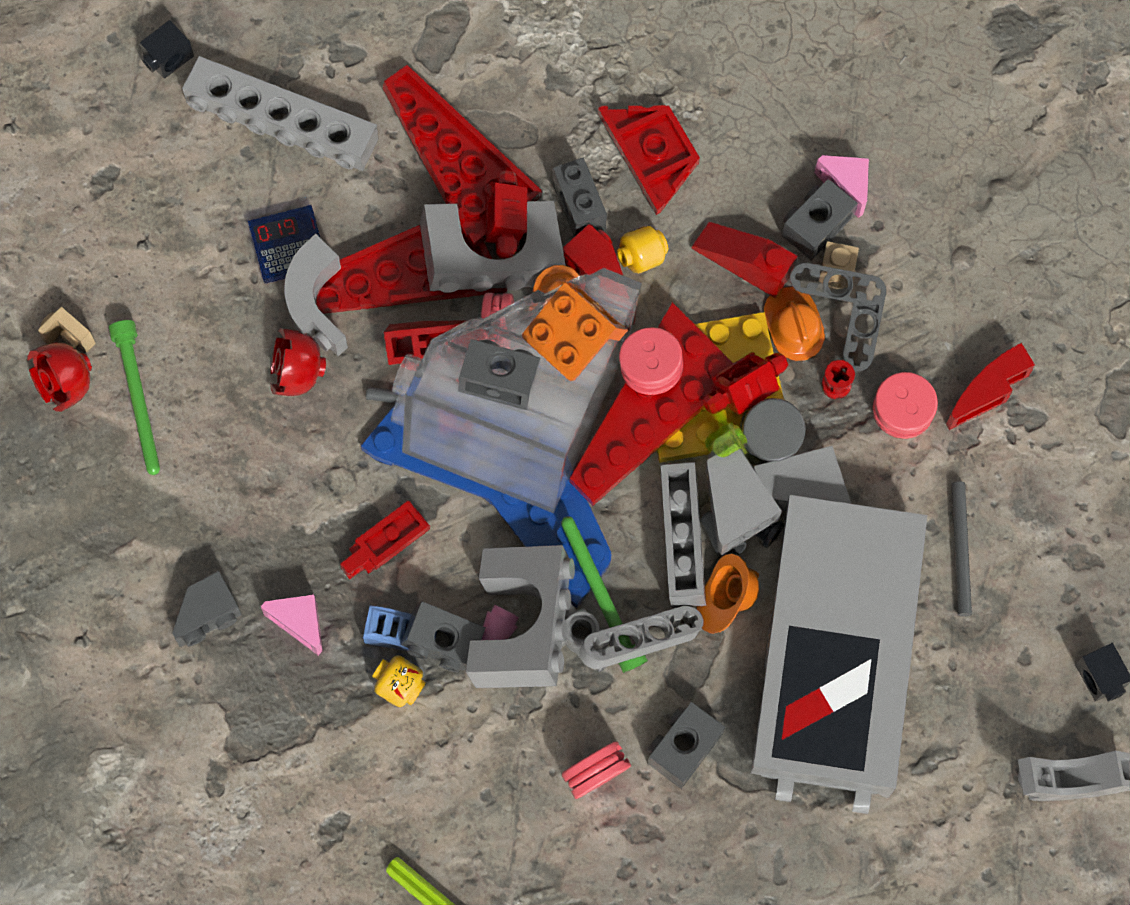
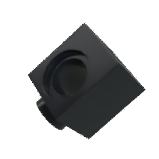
M168 20L139 42L143 52L141 60L152 73L157 71L164 79L194 57L190 41L171 20Z
M1113 643L1083 656L1075 664L1095 702L1104 697L1110 702L1127 693L1125 687L1130 683V673Z

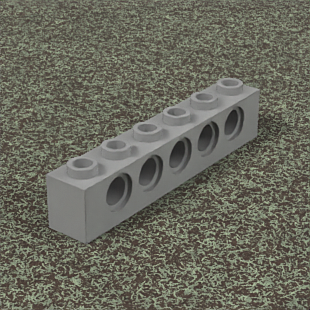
M200 56L196 60L182 88L186 103L196 111L205 112L206 110L217 114L221 120L227 123H240L255 134L264 135L265 133L271 135L286 146L296 145L302 147L309 154L318 158L325 156L335 160L338 165L346 169L356 168L363 171L379 139L377 124ZM218 91H227L223 96H214ZM248 102L257 103L251 108L243 107ZM279 113L286 114L282 119L273 118V116ZM306 125L316 126V128H314L311 131L302 130V128ZM337 136H343L346 138L342 142L331 141L333 138Z

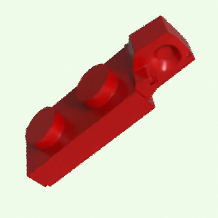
M406 501L355 540V544L349 548L352 555L340 563L341 570L349 579L364 569L368 574L374 571V569L377 570L429 531L430 525L412 503Z

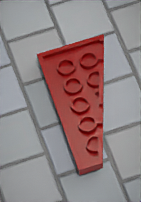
M408 65L384 80L382 89L446 204H457L461 232L471 250L486 240L487 197L495 182L497 183V179L502 171L514 172L517 177L518 186L527 187V202L537 201L541 198L543 191Z
M418 225L340 259L341 269L321 287L317 295L316 305L323 314L480 296L485 293H505L507 288H491L486 291L464 289L449 293L442 292L441 290L430 291L421 228ZM484 242L473 249L478 255L492 259Z
M673 302L658 328L668 331L678 340L682 349V375L676 385L670 390L656 395L639 393L630 388L627 383L624 384L570 477V483L592 506L705 408L702 402L703 399L711 391L716 390L711 377L733 364Z

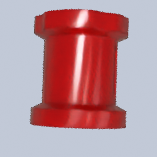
M835 360L827 365L821 382L826 396L838 399L844 398L849 394L851 384L855 378L853 366L844 360ZM838 376L843 379L840 380L838 383L833 381L836 380Z

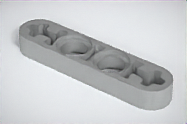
M681 606L601 630L586 637L579 651L580 659L588 667L600 669L682 644L696 638L703 626L704 620L701 613L694 607ZM683 619L685 623H691V628L688 624L679 625L680 621ZM650 626L659 627L663 630L665 638H654L649 633L648 628ZM621 635L631 637L635 642V647H624L619 642L618 637ZM593 646L596 650H605L600 656L597 651L592 652L590 649Z

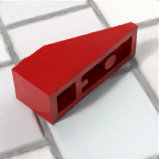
M712 222L706 225L692 245L694 251L774 298L778 296L790 278L798 257L769 239Z
M589 224L563 247L565 265L574 269L580 275L583 284L631 328L635 324L636 310L612 245V240L603 230L599 229L597 231Z
M485 320L416 321L389 324L384 331L388 365L465 357L471 339L477 341L487 340Z

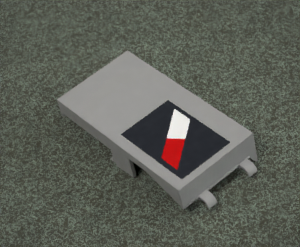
M789 495L786 504L773 613L770 616L764 661V668H766L750 772V774L761 775V777L778 779L775 800L791 802L794 782L855 791L852 812L868 814L871 794H879L889 798L896 789L928 515Z

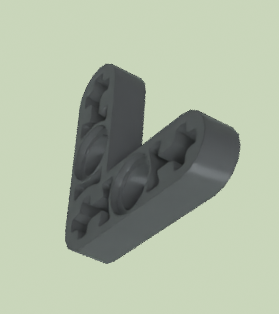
M810 263L797 265L790 275V283L796 291L853 303L843 349V360L849 362L853 366L854 371L867 369L874 358L886 297L885 283L879 277ZM804 269H809L810 276L820 278V271L827 272L823 280V292L816 291L819 285L817 283H808L806 288L800 287L801 282L795 279L796 274H802ZM834 275H841L848 282V287L842 294H834L828 287V282ZM853 277L860 278L857 284L859 286L865 287L869 285L870 281L875 282V288L880 289V295H875L872 300H867L866 293L856 291V298L849 297L853 289ZM861 314H867L873 318L874 327L869 333H860L855 327V320ZM852 334L861 339H872L870 346L863 343L862 353L867 355V360L861 361L859 366H854L853 359L848 358L849 352L856 351L858 343L851 342Z

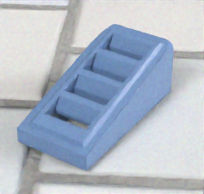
M370 605L363 636L364 643L408 651L409 648L400 644L412 614ZM379 619L385 620L382 634L376 633ZM393 622L399 623L396 638L390 636ZM437 631L435 632V636H434L435 642H436Z

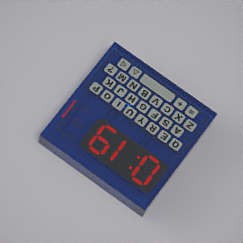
M312 205L248 221L264 284L285 279L290 262L297 251L315 234L320 237Z

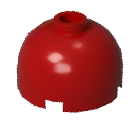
M280 328L279 332L283 338L276 337L270 374L275 373L277 375V384L270 383L272 394L299 396L311 390L316 384L318 377L324 376L326 358L320 357L319 345L307 333L302 334L297 330Z
M57 342L42 345L29 352L27 361L33 358L34 367L29 369L31 379L42 399L46 403L52 399L57 405L53 410L62 412L82 400L89 390L90 371L92 370L90 360L84 353H80L77 349L66 343Z

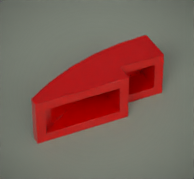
M1022 342L1002 353L972 380L959 398L946 423L949 430L1007 402L1013 391L1010 385L1029 377L1035 364Z

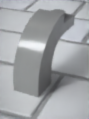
M315 234L297 251L290 262L285 277V300L294 329L302 334L307 333L314 337L323 350L328 351L331 349L339 356L348 348L346 336L318 309L316 299L321 287L341 269L339 256Z
M1112 751L1069 760H1048L1035 757L1018 759V781L1023 789V795L1029 796V800L1032 801L1072 800L1130 791V753Z

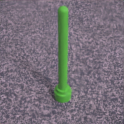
M122 320L112 323L108 327L111 341L115 342L116 347H119L121 351L146 470L150 475H157L160 471V465L133 344L136 343L135 338L138 336L136 325L132 320Z
M570 516L564 517L561 521V526L609 628L623 624L574 519ZM621 635L618 637L619 642L624 647H635L629 636ZM646 655L620 662L619 665L622 672L625 673L648 662Z

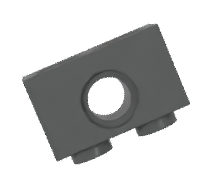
M584 157L553 167V187L573 236L575 237L589 224L597 231L599 229L606 230L607 213Z
M829 179L820 187L815 185L805 196L804 200L806 202L799 209L793 207L783 219L785 224L782 237L811 261L826 246V242H830L854 217L858 205L855 200ZM819 214L825 220L815 221L810 215Z
M471 339L459 375L458 392L527 410L538 374L540 357H536L523 349L511 350L499 347L498 344L490 340L477 341ZM502 368L508 373L497 375L492 370Z
M421 601L414 607L400 645L409 648L407 652L414 657L424 660L431 657L441 661L439 665L442 668L459 673L460 670H466L470 641L481 640L486 627ZM436 631H441L447 635L449 639L447 648H442L435 642L434 636Z
M692 702L686 709L679 707L668 722L672 728L665 737L659 734L647 749L651 754L648 765L680 789L683 788L725 730V726ZM679 736H686L692 741L693 747L688 751H681L676 748L674 740Z

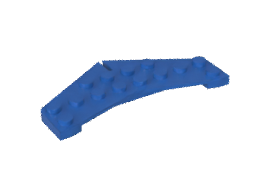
M400 402L389 411L361 445L362 451L376 461L390 466L394 464L482 497L495 507L525 547L563 545L568 557L574 561L575 574L573 579H569L568 589L571 593V604L576 608L591 591V587L561 526V521L564 517L570 516L574 519L601 577L610 566L611 550L588 501L570 483V477L574 471L553 426L549 428L533 449L530 448L547 426V421L412 402Z

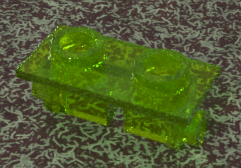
M721 419L717 420L720 428L707 436L705 440L707 450L713 451L719 457H727L738 449L743 454H747L748 452L743 445L748 441L737 424L734 426L732 422L727 423Z

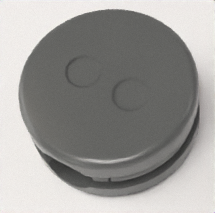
M767 398L759 401L744 412L739 426L740 438L746 450L756 458L766 461H782L794 455L801 447L805 437V422L800 411L790 402L783 399Z

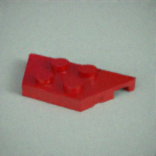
M641 105L628 106V109H608V106L599 107L598 115L649 204L656 215L661 213L699 164L700 157L669 105H653L649 108Z

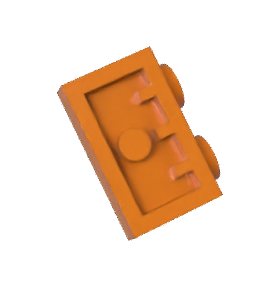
M564 282L522 333V338L569 381H575L609 339L620 341L628 330L577 284Z

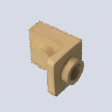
M827 241L822 266L855 272L859 248ZM820 272L819 282L823 283L827 272ZM834 275L830 278L828 287L843 289L848 287V282L845 277Z
M62 307L55 313L48 314L43 319L38 330L46 344L52 343L59 335L68 345L74 348L78 345L86 353L96 344L91 332Z

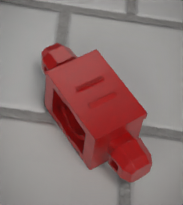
M502 171L500 173L497 183L495 182L487 197L486 242L495 243L498 256L507 259L513 257L519 246L520 239L527 232V187L518 186L517 177L512 171Z
M751 352L712 376L711 378L716 390L714 389L707 394L702 401L707 412L717 414L728 408L740 415L759 401L780 390L776 377L787 369L789 364L786 357L781 353H773L764 360L755 355L754 352Z

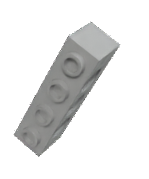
M695 462L661 465L668 587L671 607L706 606Z

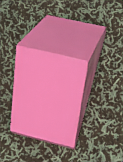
M822 155L817 160L814 173L823 183L829 179L858 203L855 215L858 218L863 215L867 203L869 159Z
M314 595L265 601L261 609L265 617L319 656L323 649L318 608Z

